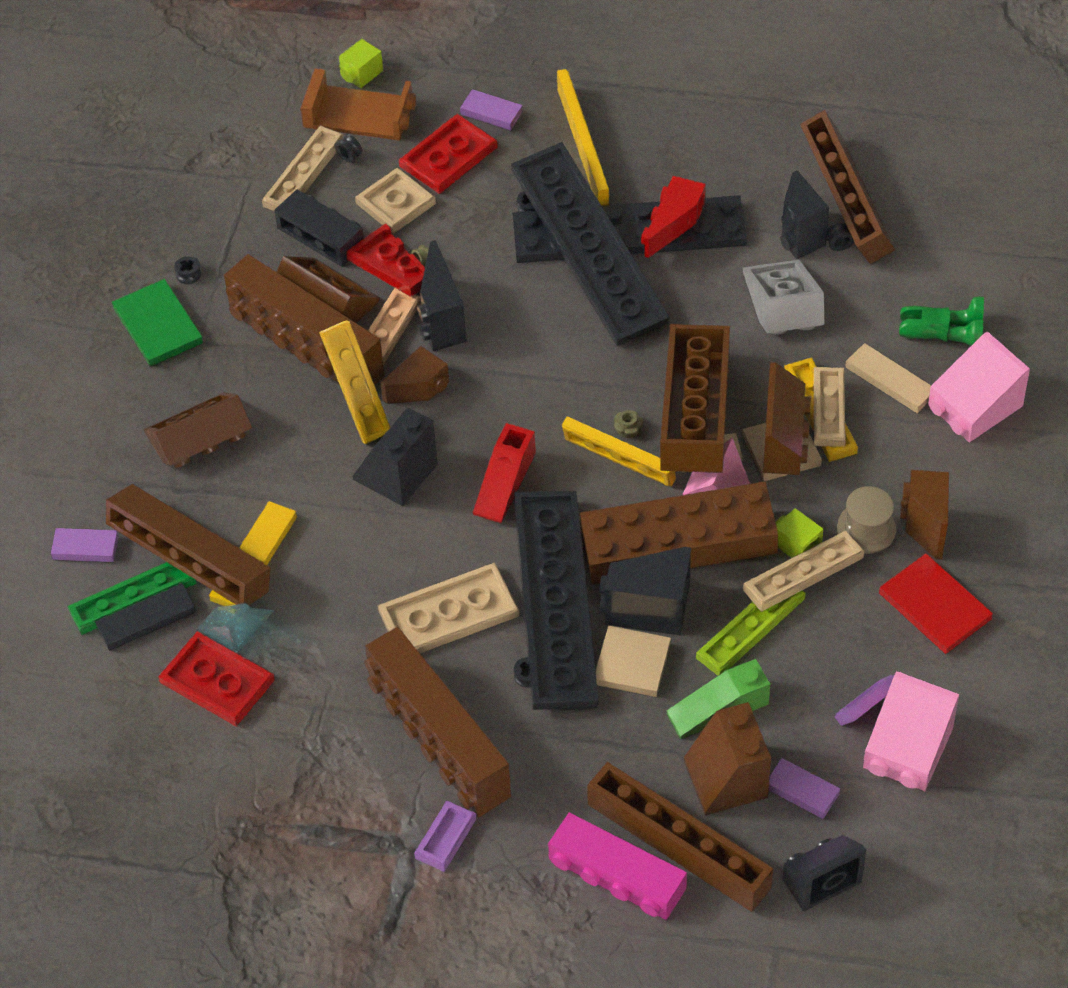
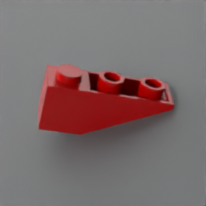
M672 176L669 185L664 186L662 189L659 207L655 206L652 211L650 227H645L641 244L645 245V257H651L697 223L705 205L706 184Z
M509 423L505 424L494 446L473 515L499 523L503 522L514 499V494L518 491L536 454L535 431Z

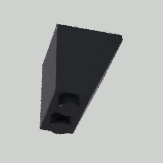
M408 407L373 447L352 476L353 480L404 506L438 465L434 421Z
M681 547L610 563L608 576L602 575L599 592L602 594L600 612H605V625L681 636L691 581V547Z

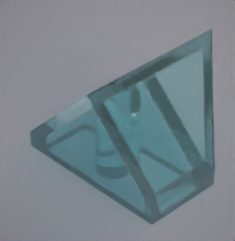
M246 603L216 607L197 628V631L238 653L274 610L250 608Z

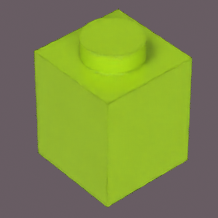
M360 39L339 56L341 76L345 81L353 83L360 89L383 71L382 52L363 39Z
M796 508L788 515H782L775 522L778 531V548L791 558L823 541V528Z

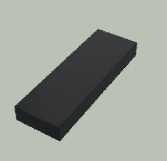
M181 583L95 621V624L110 651L195 613L196 609Z

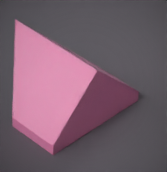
M733 438L724 445L723 473L692 472L683 495L750 484Z

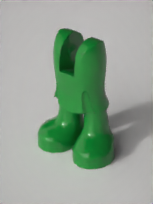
M984 296L973 297L968 308L965 310H949V307H902L900 310L902 322L899 326V334L901 337L910 339H939L944 342L950 340L972 346L983 335Z

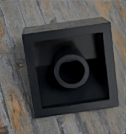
M796 170L792 173L784 199L780 241L785 250L790 251L796 259H799L826 246L829 206L801 173Z
M841 835L835 839H825L814 849L804 854L802 852L796 853L788 858L783 867V881L802 911L804 912L861 884L866 849L862 844L845 835Z

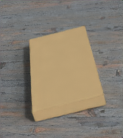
M495 562L378 605L379 613L388 632L398 626L419 653L520 616L519 609Z

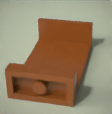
M314 69L301 106L303 127L318 129L319 126H323L340 133L400 141L403 130H408L410 122L409 112L415 109L416 94L412 93L411 81L405 82L401 95L328 86L326 70Z

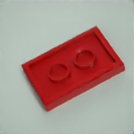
M456 114L399 159V167L440 194L498 147L496 139L459 114Z
M926 553L883 584L879 589V594L944 654L950 652L992 620L993 613Z
M198 631L158 676L161 684L236 727L275 681L273 673Z

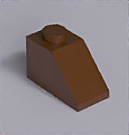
M420 346L380 382L383 401L387 404L429 401L447 387L449 383L448 364Z

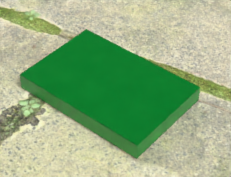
M165 279L112 301L113 309L150 367L203 343L201 334Z

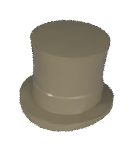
M864 486L854 490L847 499L846 509L838 519L837 535L846 530L865 551L864 554L877 553L889 547L895 538L896 524L891 516L894 505L888 493L873 486Z

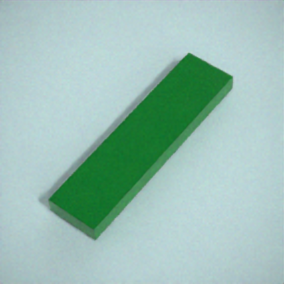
M165 562L67 607L80 634L83 635L97 628L95 621L181 583L186 589L197 584L194 578Z

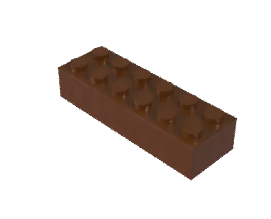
M247 254L224 274L226 293L230 306L229 311L232 316L238 321L243 320L252 326L258 334H264L272 339L279 348L287 349L293 353L302 363H308L316 368L323 377L331 378L339 383L319 332L346 320L351 324L374 386L385 377L380 338L256 258Z
M670 324L660 439V471L723 473L730 359V326Z
M766 481L580 512L592 585L600 584L602 575L608 576L610 563L681 547H691V568L778 554V531Z
M397 626L365 645L367 659L364 660V663L369 671L367 682L375 694L381 693L390 714L393 717L398 715L403 721V728L409 738L412 740L416 738L425 758L430 763L434 761L437 764L443 781L448 786L453 785L458 791L457 795L462 805L467 810L471 808L479 818L511 798L509 763Z

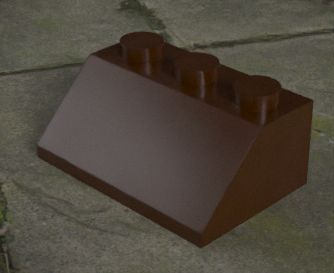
M283 256L276 271L355 323L360 321L380 300L379 296L316 258Z
M770 362L763 473L800 475L801 463H807L808 445H802V438L808 439L809 420H804V414L810 415L811 396H805L806 384L774 362Z
M223 392L145 428L144 432L162 462L178 468L191 462L190 457L199 452L202 455H206L219 449L217 444L227 439L231 443L246 436L245 431L251 429L252 426L239 396Z

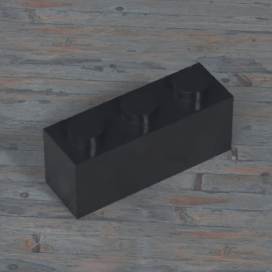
M298 189L274 209L277 229L341 267L349 262L346 251L364 239L363 229L356 221L347 219L334 208L323 205L312 195H306Z

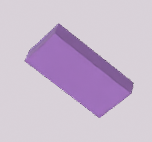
M473 89L460 107L461 115L510 131L523 112L522 105Z
M56 528L51 550L52 560L114 562L119 537L116 530Z
M894 675L878 680L838 711L834 717L842 726L854 722L886 697Z
M783 758L770 775L769 791L824 819L840 794V788Z
M446 801L414 853L415 859L445 872L477 819L476 813Z

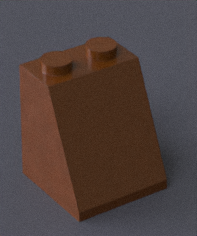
M749 702L716 711L684 756V763L705 816L766 799L769 793L771 756Z

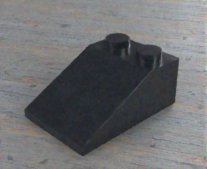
M436 240L431 241L420 291L421 305H418L417 309L420 320L423 323L419 325L422 339L424 342L429 341L432 350L437 351L467 342L464 304Z

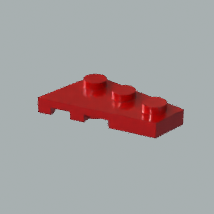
M386 223L346 251L348 261L406 295L412 297L421 290L425 267L414 254H409L406 251L404 243L399 237L395 238L392 235L391 228Z

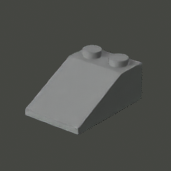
M800 260L743 267V274L758 320L766 333L779 335L787 330H812L815 326L824 325V292Z

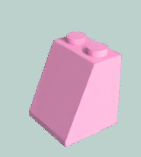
M986 332L930 387L928 405L935 415L941 416L956 434L963 436L970 443L1023 407L1030 368L989 332Z
M896 671L866 747L863 768L868 769L874 775L886 776L897 780L908 788H918L926 791L953 730L959 694Z

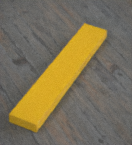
M567 69L558 70V93L590 187L601 206L609 205V187Z

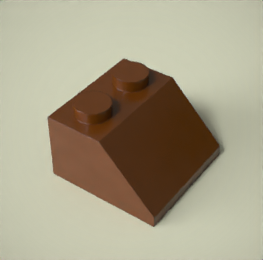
M911 470L910 481L903 482L900 519H906L905 532L935 559L942 560L948 527L949 472Z

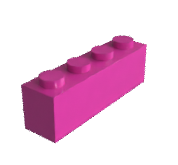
M570 812L548 843L549 860L556 867L564 871L570 870L580 875L586 883L593 886L599 885L609 890L617 899L621 901L628 900L640 906L643 912L653 917L659 916L667 920L687 889V872Z

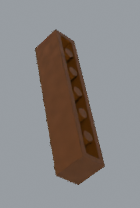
M825 110L801 123L800 126L859 251L870 264L895 250L894 245L835 123Z
M134 484L106 499V525L240 608H246L269 592L271 567Z
M606 762L588 783L587 796L590 807L749 911L753 912L772 888V867L609 762Z

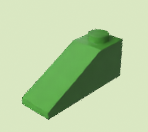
M754 659L724 671L668 709L667 716L681 740L703 731L718 710L749 702L752 711L769 705L770 683L759 663Z

